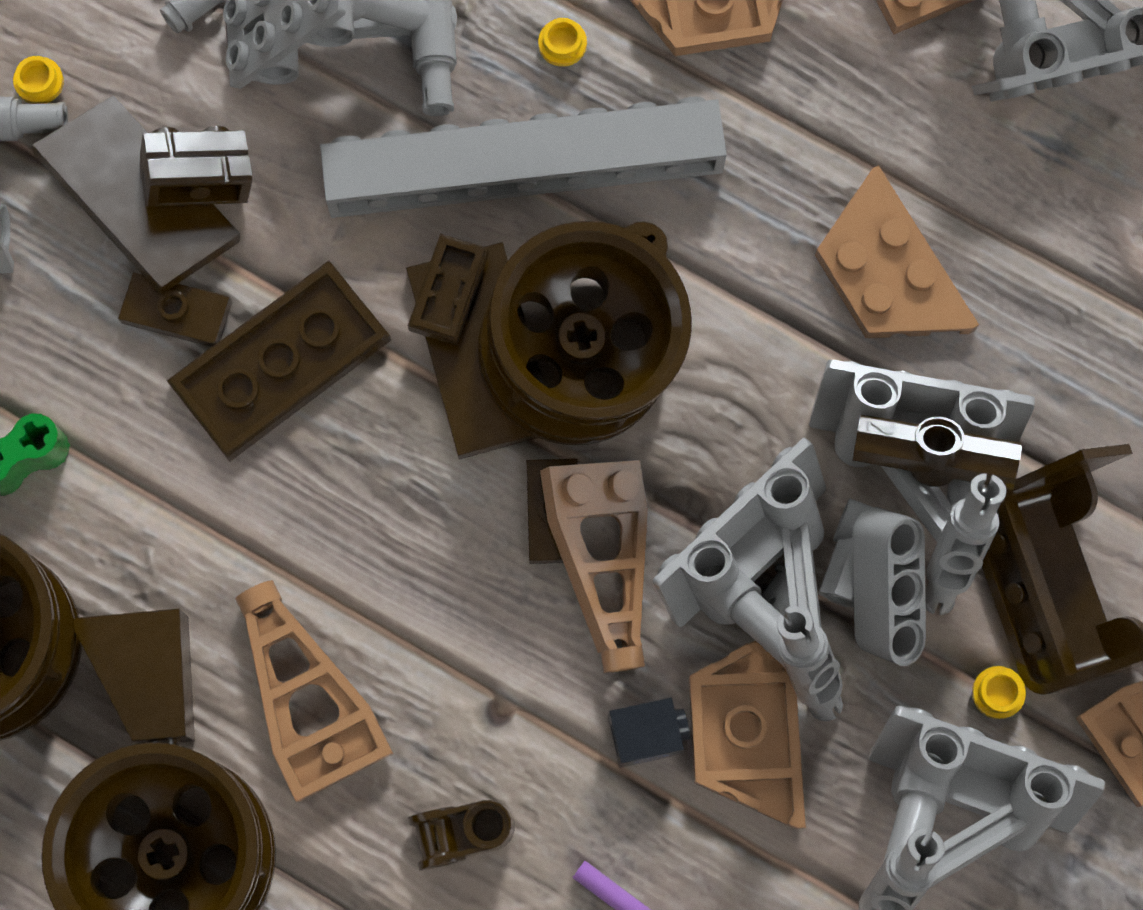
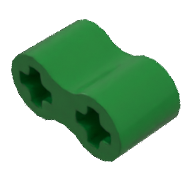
M36 413L23 416L16 422L11 432L5 437L0 438V496H6L15 492L29 474L38 470H51L65 461L69 454L70 444L68 438L49 417ZM44 434L43 440L46 446L37 450L38 443L36 438Z

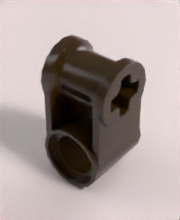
M481 800L458 807L450 806L434 809L408 817L409 826L416 828L422 860L418 862L419 871L458 863L466 860L468 857L497 851L505 847L512 840L515 832V821L511 812L502 804L492 800ZM486 811H496L503 819L504 827L502 833L492 841L481 840L475 831L477 818ZM434 827H436L440 850H438Z

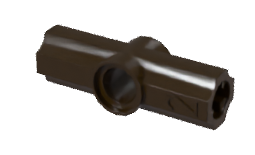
M861 414L852 461L907 470L921 484L930 487H940L949 484L953 479L971 482L977 475L987 474L984 485H988L991 476L994 475L1003 481L1006 489L1014 490L1022 445L1020 442L964 433L960 425L945 417H931L925 419L920 424H913Z

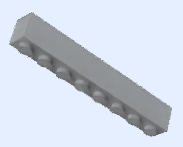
M696 96L681 99L676 104L656 106V104L651 102H641L631 105L627 110L607 112L604 108H589L581 111L578 115L558 117L552 113H543L531 117L529 121L509 123L505 119H491L477 127L460 128L456 125L446 124L436 126L430 132L410 134V132L405 130H393L384 133L379 138L361 139L357 136H341L335 138L332 143L320 144L325 198L331 218L722 174L727 156L719 100L705 101L704 98Z

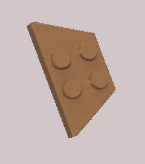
M783 0L630 1L673 55L681 56L770 42Z
M880 166L872 168L815 253V257L866 339L890 338L894 334H905L909 337L929 336L931 332L959 331L960 335L974 332L979 326L977 320Z
M753 641L689 676L694 784L789 827L804 829L806 828L797 695L786 668L759 643Z

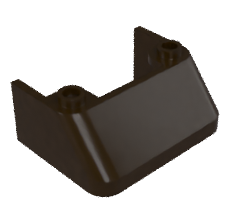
M1129 444L1081 449L1016 479L1014 490L1006 489L1004 501L997 510L999 526L983 559L982 569L1020 677L1025 686L1036 694L1047 695L1143 666V623L1130 616L1107 621L1073 528V524L1090 517L1098 503V491L1091 472L1133 454Z

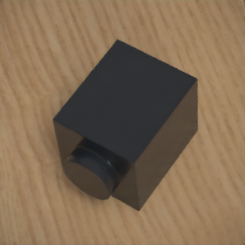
M672 697L609 711L608 720L619 768L681 755L684 750L682 741L690 740V731L684 708L675 710Z

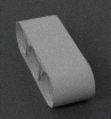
M870 507L858 516L853 529L855 639L860 649L897 665L908 666L920 657L926 640L924 529L920 522L914 518L880 507Z

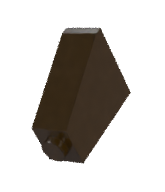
M178 608L73 618V629L131 740L137 744L167 743L179 746L180 742L195 741L189 617Z

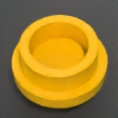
M557 18L547 23L540 31L538 47L540 54L548 63L560 67L570 66L577 63L584 56L587 48V37L583 28L575 21L568 18Z
M30 56L18 64L13 76V85L19 97L29 104H47L56 99L61 93L64 85V76L60 67L53 60L42 56Z
M993 666L985 669L976 677L972 686V698L975 706L982 714L993 719H1006L1013 716L1022 708L1026 697L1025 685L1020 676L1010 668L1003 666Z

